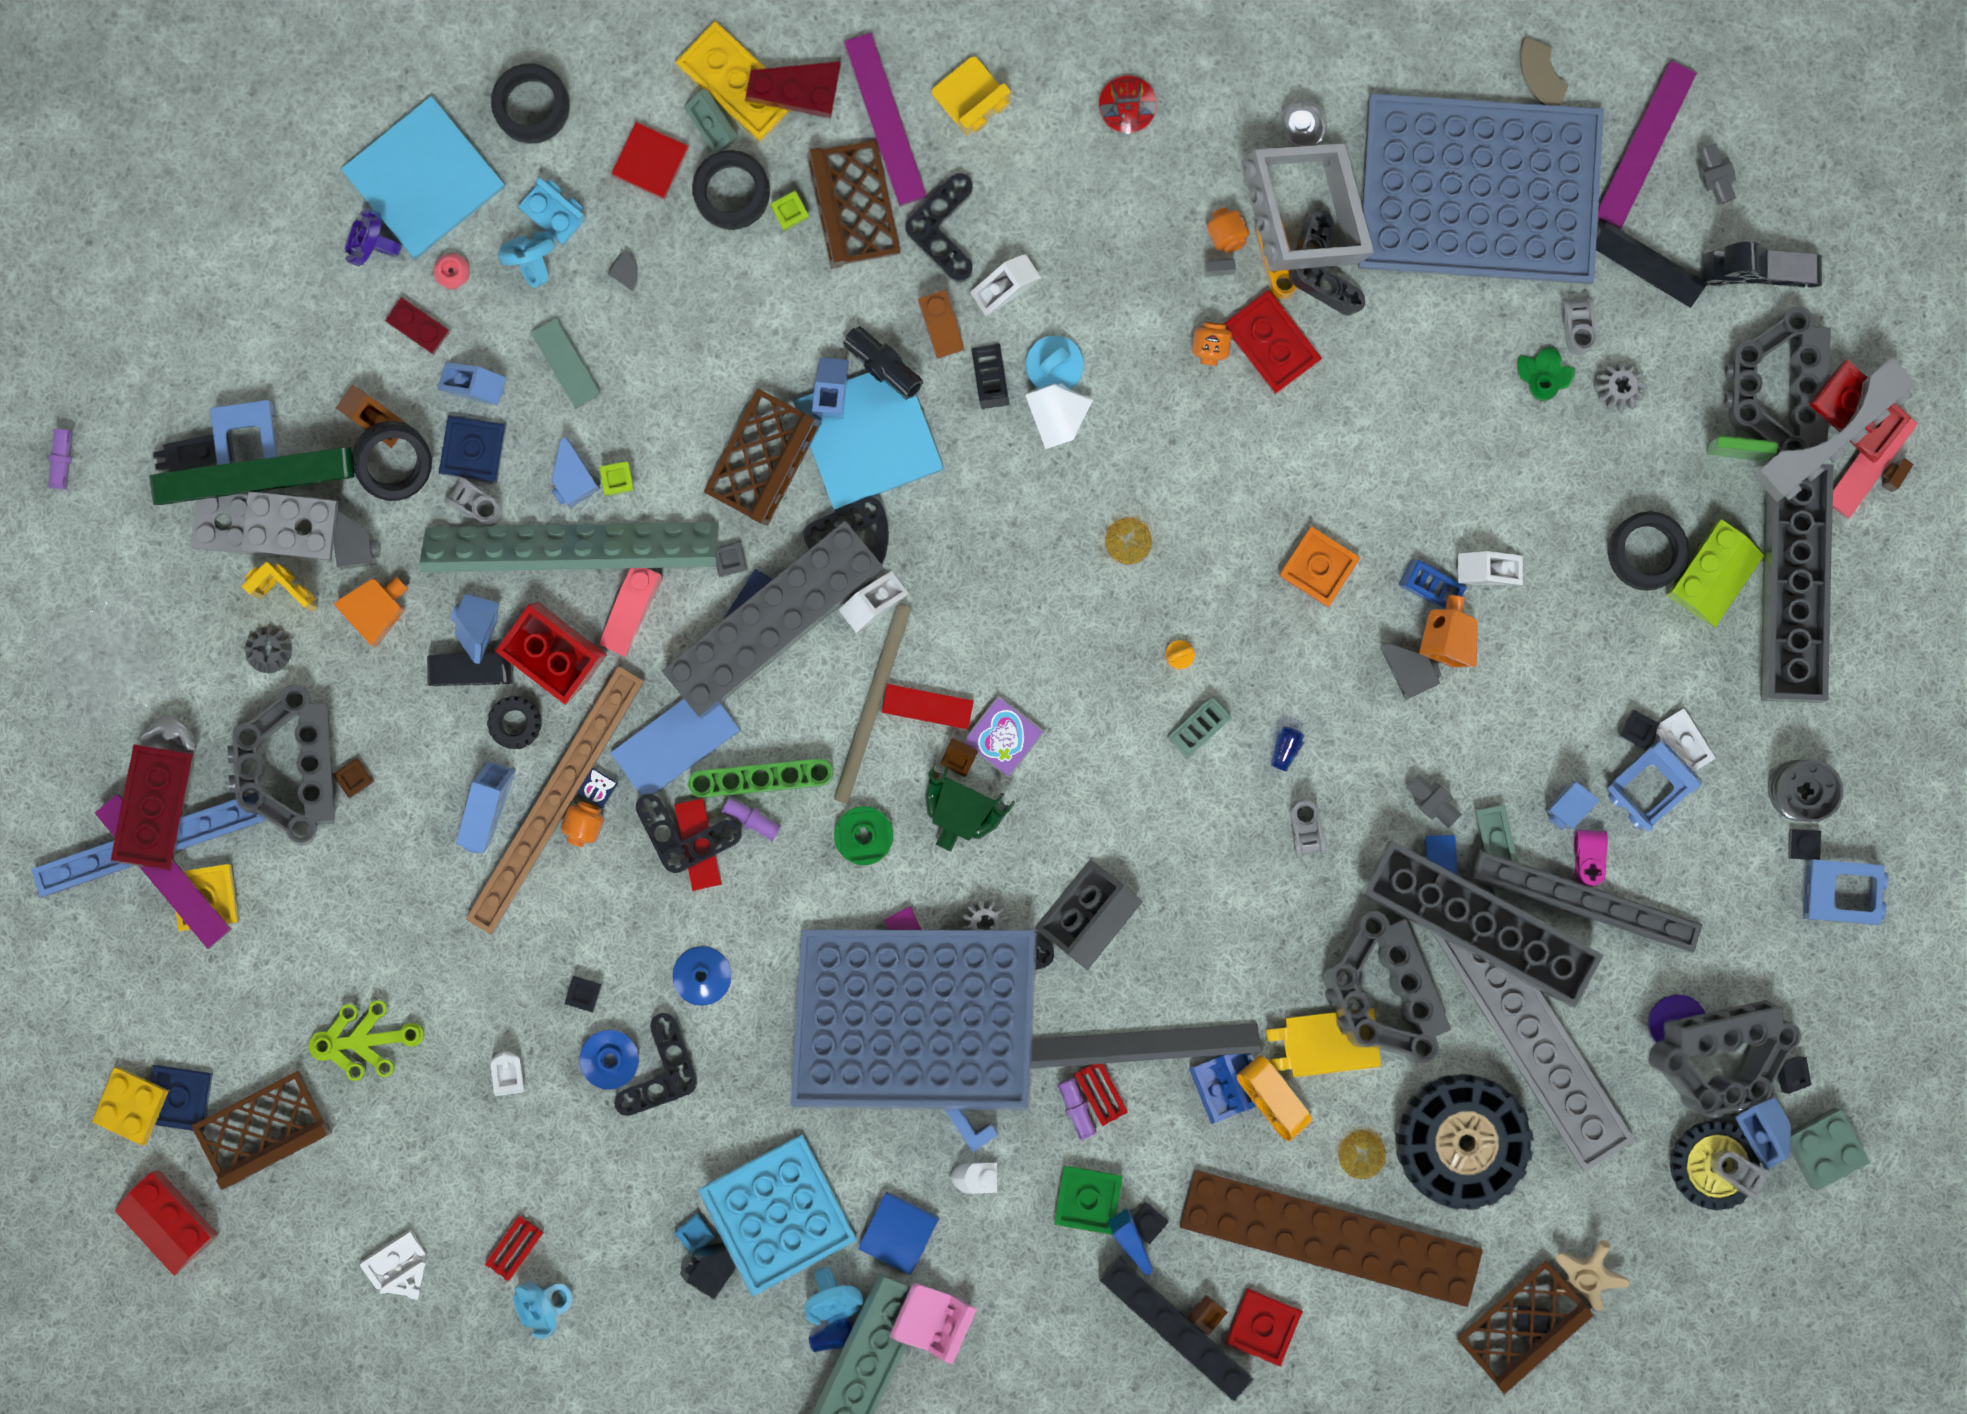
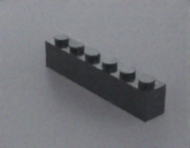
M1117 1256L1101 1274L1099 1281L1233 1402L1254 1380L1252 1375L1193 1324L1121 1257Z

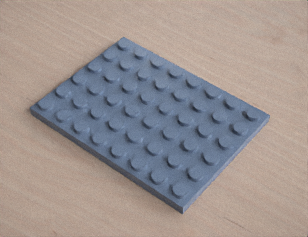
M1370 94L1362 210L1374 253L1359 264V269L1593 284L1604 109Z
M801 930L790 1105L792 1107L1029 1110L1036 931Z

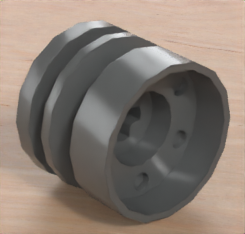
M1791 760L1782 764L1773 773L1769 782V798L1773 808L1785 818L1793 821L1820 822L1831 817L1839 809L1843 799V783L1839 773L1827 763L1820 760ZM1798 786L1807 789V793L1801 794L1797 792Z

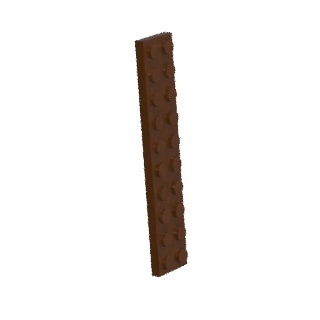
M1199 1170L1194 1172L1180 1224L1182 1229L1464 1307L1469 1306L1483 1253L1481 1248Z

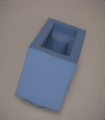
M445 362L437 390L480 403L498 405L504 392L506 377L478 366Z
M566 437L561 439L552 476V482L556 488L552 492L561 505L566 502L572 508L599 491L600 488Z
M465 594L461 604H455L451 621L455 622V635L474 663L480 664L498 621L499 603Z
M1577 781L1568 783L1546 810L1551 815L1548 820L1560 830H1563L1565 827L1568 830L1573 829L1600 800Z
M1776 1098L1757 1104L1735 1117L1764 1170H1768L1790 1157L1791 1124Z

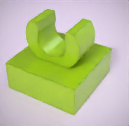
M796 191L770 204L784 232L810 219Z
M628 461L599 467L606 497L635 491Z

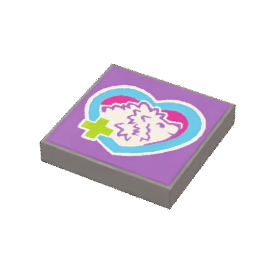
M998 696L962 743L978 750V755L1007 778H1010L1045 731Z

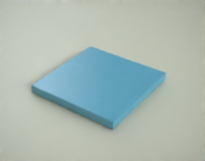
M432 96L341 168L370 206L380 213L381 219L415 260L506 187Z
M870 373L847 380L843 419L814 416L812 412L814 393L793 401L796 409L822 422L810 447L834 511L864 498L876 496L944 470L917 396L915 395L913 398L905 400L884 381L882 383L877 381Z
M803 1134L697 1189L751 1297L857 1240Z

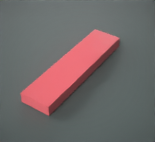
M1910 419L1877 462L1872 463L1865 455L1859 452L1833 488V509L1847 519L1853 515L1917 426V422Z

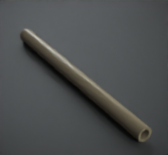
M897 605L834 797L836 801L845 804L849 802L911 612V608L907 606Z

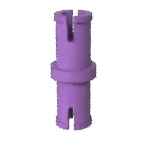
M53 429L52 454L48 455V461H51L47 487L67 489L69 463H72V457L69 456L73 431Z
M730 796L722 810V813H726L743 823L745 829L749 830L751 828L770 839V841L774 840L782 826L760 814L759 809L754 808L753 810Z
M1070 1078L1057 1084L1067 1107L1065 1110L1066 1115L1071 1117L1079 1140L1095 1135L1097 1131L1087 1111L1089 1106L1087 1101L1083 1102L1075 1083V1078Z

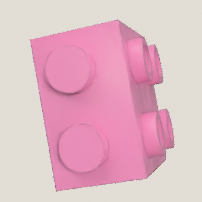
M915 1283L911 1286L891 1331V1337L896 1341L927 1350L942 1361L953 1364L977 1309L956 1296Z

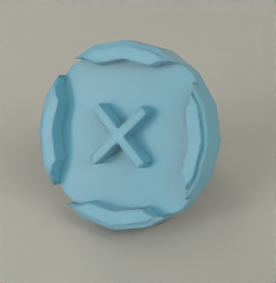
M535 232L533 234L535 238L527 239L526 236H519L503 244L497 252L501 264H519L524 279L533 288H538L548 281V272L542 256H545L556 247L553 235L549 232Z
M1058 335L1047 336L1037 341L1029 350L1026 360L1027 375L1036 388H1042L1054 383L1059 385L1061 382L1065 384V387L1073 389L1081 380L1083 374V355L1078 346L1070 339Z
M828 1266L815 1271L819 1293L812 1296L804 1305L805 1315L809 1322L820 1325V1320H827L828 1324H834L850 1318L860 1310L859 1305H863L864 1300L859 1288L854 1286H838L836 1278Z
M526 1281L514 1289L517 1292L513 1299L516 1312L522 1324L526 1328L531 1327L534 1330L531 1335L542 1340L554 1334L556 1330V1317L567 1311L572 1304L570 1289L564 1284H550L540 1288L531 1281ZM556 1290L560 1292L562 1298L561 1303L557 1307L551 1302V1296Z

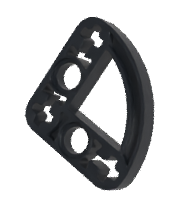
M868 497L810 523L804 530V540L810 550L817 544L816 540L810 541L809 539L812 535V529L817 528L818 531H823L827 529L824 523L830 521L831 528L834 530L836 529V519L839 516L847 515L851 518V528L855 533L876 524L877 541L873 555L883 566L889 545V527L884 508L876 498ZM868 503L872 507L877 506L879 508L875 511V518L871 519L869 515H865L860 518L863 524L857 526L856 517L851 510L857 508V513L860 514L866 510L865 505ZM830 532L824 534L822 536V539L825 538ZM871 580V581H870L867 585H865L863 588H865L866 586H868L869 584H871V583L873 582V580Z

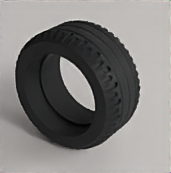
M524 63L511 67V69L505 71L498 78L491 94V109L496 122L506 135L518 142L537 144L550 140V138L556 136L562 130L570 112V100L563 82L552 70L542 65ZM533 81L547 85L552 90L555 98L554 107L550 115L536 125L525 126L513 122L506 110L507 100L511 92L517 86L526 82Z
M723 150L710 155L697 168L693 177L692 195L698 211L710 224L725 230H739L754 224L764 214L770 200V185L764 168L751 155L738 150ZM740 168L747 171L755 181L756 193L753 200L747 207L737 212L728 213L715 209L707 198L706 190L710 179L722 169Z
M398 421L379 422L367 428L359 436L352 452L354 472L361 486L369 494L386 501H399L415 495L428 481L432 469L431 452L424 438L413 427ZM399 438L409 442L416 452L417 459L413 471L407 478L397 483L388 484L375 480L367 468V459L370 451L376 444L385 439Z
M1654 511L1640 512L1624 520L1614 530L1609 541L1608 559L1613 572L1624 584L1638 590H1656L1672 583L1683 572L1689 558V543L1683 528L1670 516ZM1644 526L1653 527L1661 531L1668 538L1672 548V558L1669 566L1662 573L1654 576L1637 572L1629 564L1625 555L1627 537L1635 529Z

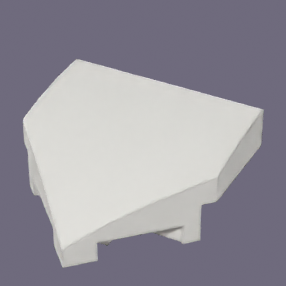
M1061 382L1059 385L1054 383L1026 393L1027 401L1045 449L1063 444L1075 438L1094 400L1087 395L1083 396L1065 387V384Z
M1685 708L1660 722L1654 743L1662 737L1693 771L1716 759Z
M409 1229L360 1261V1266L376 1289H380V1293L385 1294L388 1292L418 1299L427 1254L411 1229Z

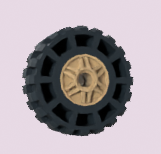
M1470 1074L1447 1075L1422 1086L1421 1090L1415 1096L1412 1095L1408 1100V1105L1404 1112H1401L1398 1120V1132L1395 1135L1398 1161L1402 1165L1404 1174L1409 1182L1430 1200L1457 1210H1477L1486 1205L1492 1206L1498 1203L1499 1199L1505 1195L1509 1196L1515 1190V1185L1519 1180L1524 1179L1527 1173L1525 1169L1528 1161L1532 1160L1533 1155L1531 1150V1141H1534L1533 1131L1529 1128L1528 1115L1521 1108L1518 1099L1500 1084ZM1468 1134L1470 1138L1469 1145L1464 1149H1460L1459 1139L1463 1135Z

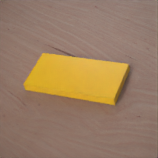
M716 21L675 62L701 89H707L714 101L759 142L791 111L745 101L750 71L764 69L765 67Z

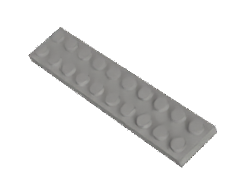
M1432 933L1582 1171L1590 1170L1634 1142L1633 1136L1542 993L1536 988Z

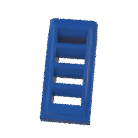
M1419 559L1410 561L1398 584L1405 590L1442 609H1446L1444 598L1450 587L1454 588L1452 595L1463 597L1467 589L1466 586ZM1419 571H1421L1422 574L1420 575V577H1419L1417 583L1414 584V581H1415V579H1416V577H1417ZM1428 577H1433L1427 590L1423 589ZM1441 581L1444 584L1438 595L1435 596L1434 592Z
M1124 1209L1109 1220L1112 1235L1145 1275H1150L1152 1273V1266L1131 1213L1128 1209Z

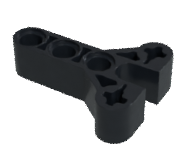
M1737 242L1725 246L1724 251L1714 250L1703 254V281L1707 282L1706 286L1765 284L1789 287H1805V285H1808V288L1822 286V255L1767 250L1760 247V244L1757 242Z

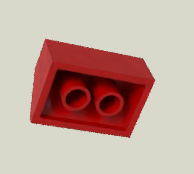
M539 602L529 604L495 651L564 705L590 680L607 656L601 649Z
M160 1170L150 1172L127 1194L115 1209L119 1217L174 1276L219 1235Z

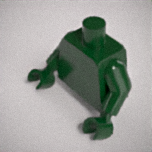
M935 762L931 764L925 792L927 815L933 819L932 824L942 828L935 845L947 851H952L958 837L970 841L972 838L981 839L997 829L1005 815L1015 805V800L1010 805H1005L1002 802V797L1005 793H1001L996 800H993L947 778L948 766L945 765L944 771L938 773L934 770Z

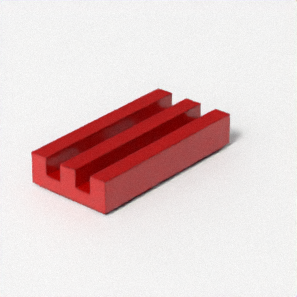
M1091 1064L1074 1073L1102 1127L1128 1113L1103 1064ZM1099 1069L1120 1109L1119 1111L1114 1112L1093 1070ZM1087 1073L1109 1113V1116L1105 1118L1082 1077Z
M520 1215L484 1265L509 1282L544 1232ZM521 1224L524 1225L525 1229L499 1265L495 1264V1260ZM529 1232L535 1233L509 1272L505 1271V1266Z

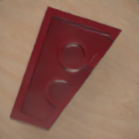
M842 61L751 70L745 101L831 119Z

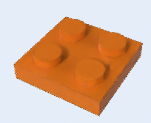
M1311 526L1279 577L1329 608L1357 565L1360 557Z

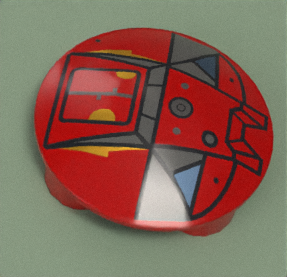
M1120 76L1111 80L1103 88L1099 98V111L1102 119L1110 129L1121 133H1134L1149 126L1157 109V99L1153 89L1146 81L1135 76Z

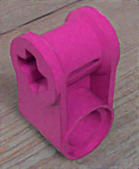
M1575 831V877L1578 883L1593 887L1605 879L1608 851L1607 831ZM1590 866L1592 871H1597V876L1591 880L1589 875L1584 874V870L1589 869Z

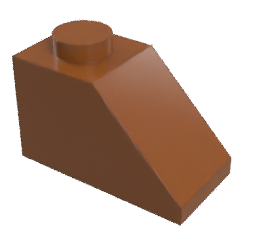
M946 289L918 298L919 307L936 358L939 359L964 351L963 342Z
M353 384L335 407L365 430L374 424L384 421H398L407 424ZM389 438L382 442L392 448L399 438Z

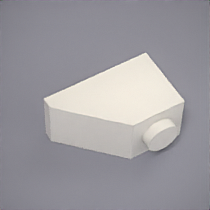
M1023 254L1004 262L970 293L984 315L988 316L1027 291L1041 277L1027 255Z
M1490 551L1459 553L1457 567L1458 583L1471 585H1523V556Z
M891 571L858 591L839 611L857 633L876 621L907 597L909 593Z

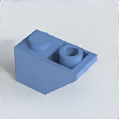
M819 358L812 408L814 416L843 419L849 360Z

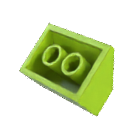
M1721 519L1714 523L1666 596L1713 628H1716L1763 559L1764 554L1746 535Z

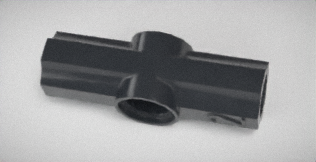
M861 326L853 328L846 335L843 342L844 347L863 363L865 369L877 381L881 383L884 381L905 400L913 398L920 391L923 380L903 363L901 357L886 343L882 345Z

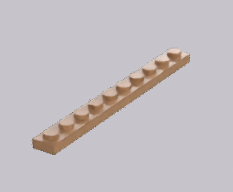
M617 667L465 920L490 935L494 933L567 812V809L576 797L583 782L643 686V680L623 668Z

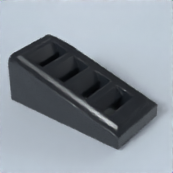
M1000 344L971 348L981 409L1010 405ZM996 356L994 361L979 363V358ZM998 368L996 372L981 374V370ZM1000 379V383L983 386L985 381Z

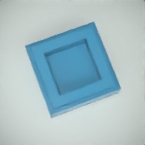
M696 1214L674 1232L691 1254H693L695 1249L704 1247L716 1237L699 1214Z

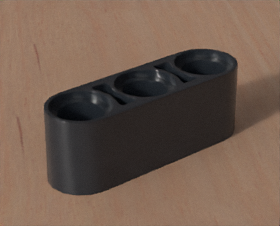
M498 653L484 654L480 664L474 663L468 654L427 656V686H442V684L443 686L471 684L500 685V683H513L512 664Z

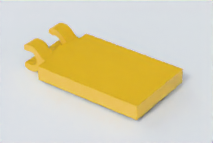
M1369 1008L1368 1014L1370 1019L1376 1021L1374 1008ZM1356 1009V1010H1350V1011H1351L1352 1013H1355V1012H1357L1358 1009ZM1337 1012L1285 1018L1286 1027L1265 1029L1268 1042L1284 1040L1286 1057L1269 1059V1062L1277 1071L1291 1069L1293 1078L1381 1067L1379 1049L1374 1047H1355L1350 1044L1346 1034H1341L1336 1023V1018H1339ZM1362 1025L1359 1028V1036L1364 1041L1370 1037V1030L1366 1025Z

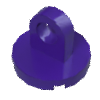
M369 208L361 211L360 215L363 216L361 221L356 220L352 224L347 237L345 252L349 256L345 257L346 261L359 267L367 261L373 250L389 256L399 257L402 245L379 236L381 228L380 213Z
M1674 994L1663 997L1651 1009L1648 1016L1647 1026L1650 1037L1655 1043L1665 1040L1664 1023L1706 1014V1011L1698 1001L1689 996Z

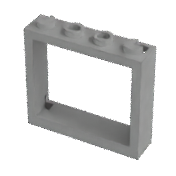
M1345 144L1255 149L1241 161L1244 170L1243 176L1246 178L1249 190V201L1254 209L1256 228L1261 236L1264 248L1263 254L1266 256L1269 271L1360 264L1374 253ZM1322 161L1345 247L1289 251L1267 165Z

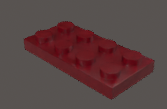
M133 744L110 859L111 862L165 871L172 870L194 758L193 754Z

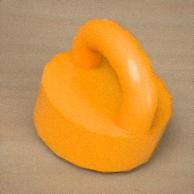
M1177 640L1168 646L1165 657L1169 666L1177 670H1183L1192 664L1195 652L1190 643Z

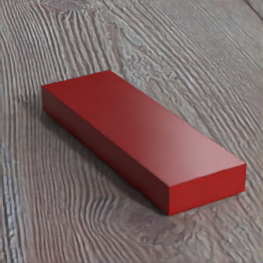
M887 684L882 713L969 730L974 700Z
M704 798L674 804L682 841L710 828ZM700 838L694 844V850L699 855H706L711 849L710 842L706 838ZM688 844L683 846L686 850L685 858L689 857L690 863L695 861V858L689 851ZM716 855L688 869L692 891L722 885Z

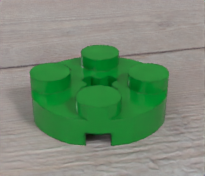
M859 806L850 809L840 818L835 827L834 841L837 850L846 860L856 865L865 866L879 862L888 854L893 844L894 835L890 821L882 812L872 807ZM866 827L867 832H872V838H869L868 844L862 845L861 840H856L855 835L860 833V828Z

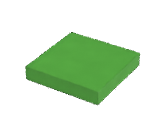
M1719 436L1707 445L1706 455L1765 462L1777 454L1778 443Z

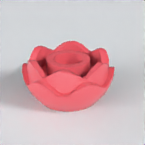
M446 253L440 256L434 264V278L439 285L447 289H457L469 279V263L463 256L457 253ZM450 268L454 269L452 273H449Z

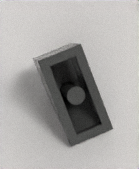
M338 510L334 536L337 567L343 570L377 565L376 557H380L378 540H373V536Z
M1390 643L1380 647L1405 701L1441 684L1438 678L1442 677L1435 661L1430 662L1428 657Z

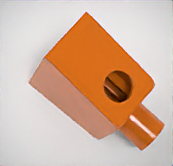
M398 576L385 587L373 578L337 600L334 605L364 639L376 648L405 612V609L396 600L409 588Z
M1449 595L1447 596L1446 609L1429 612L1419 654L1451 668L1476 667L1478 622L1475 618L1463 613L1464 597Z

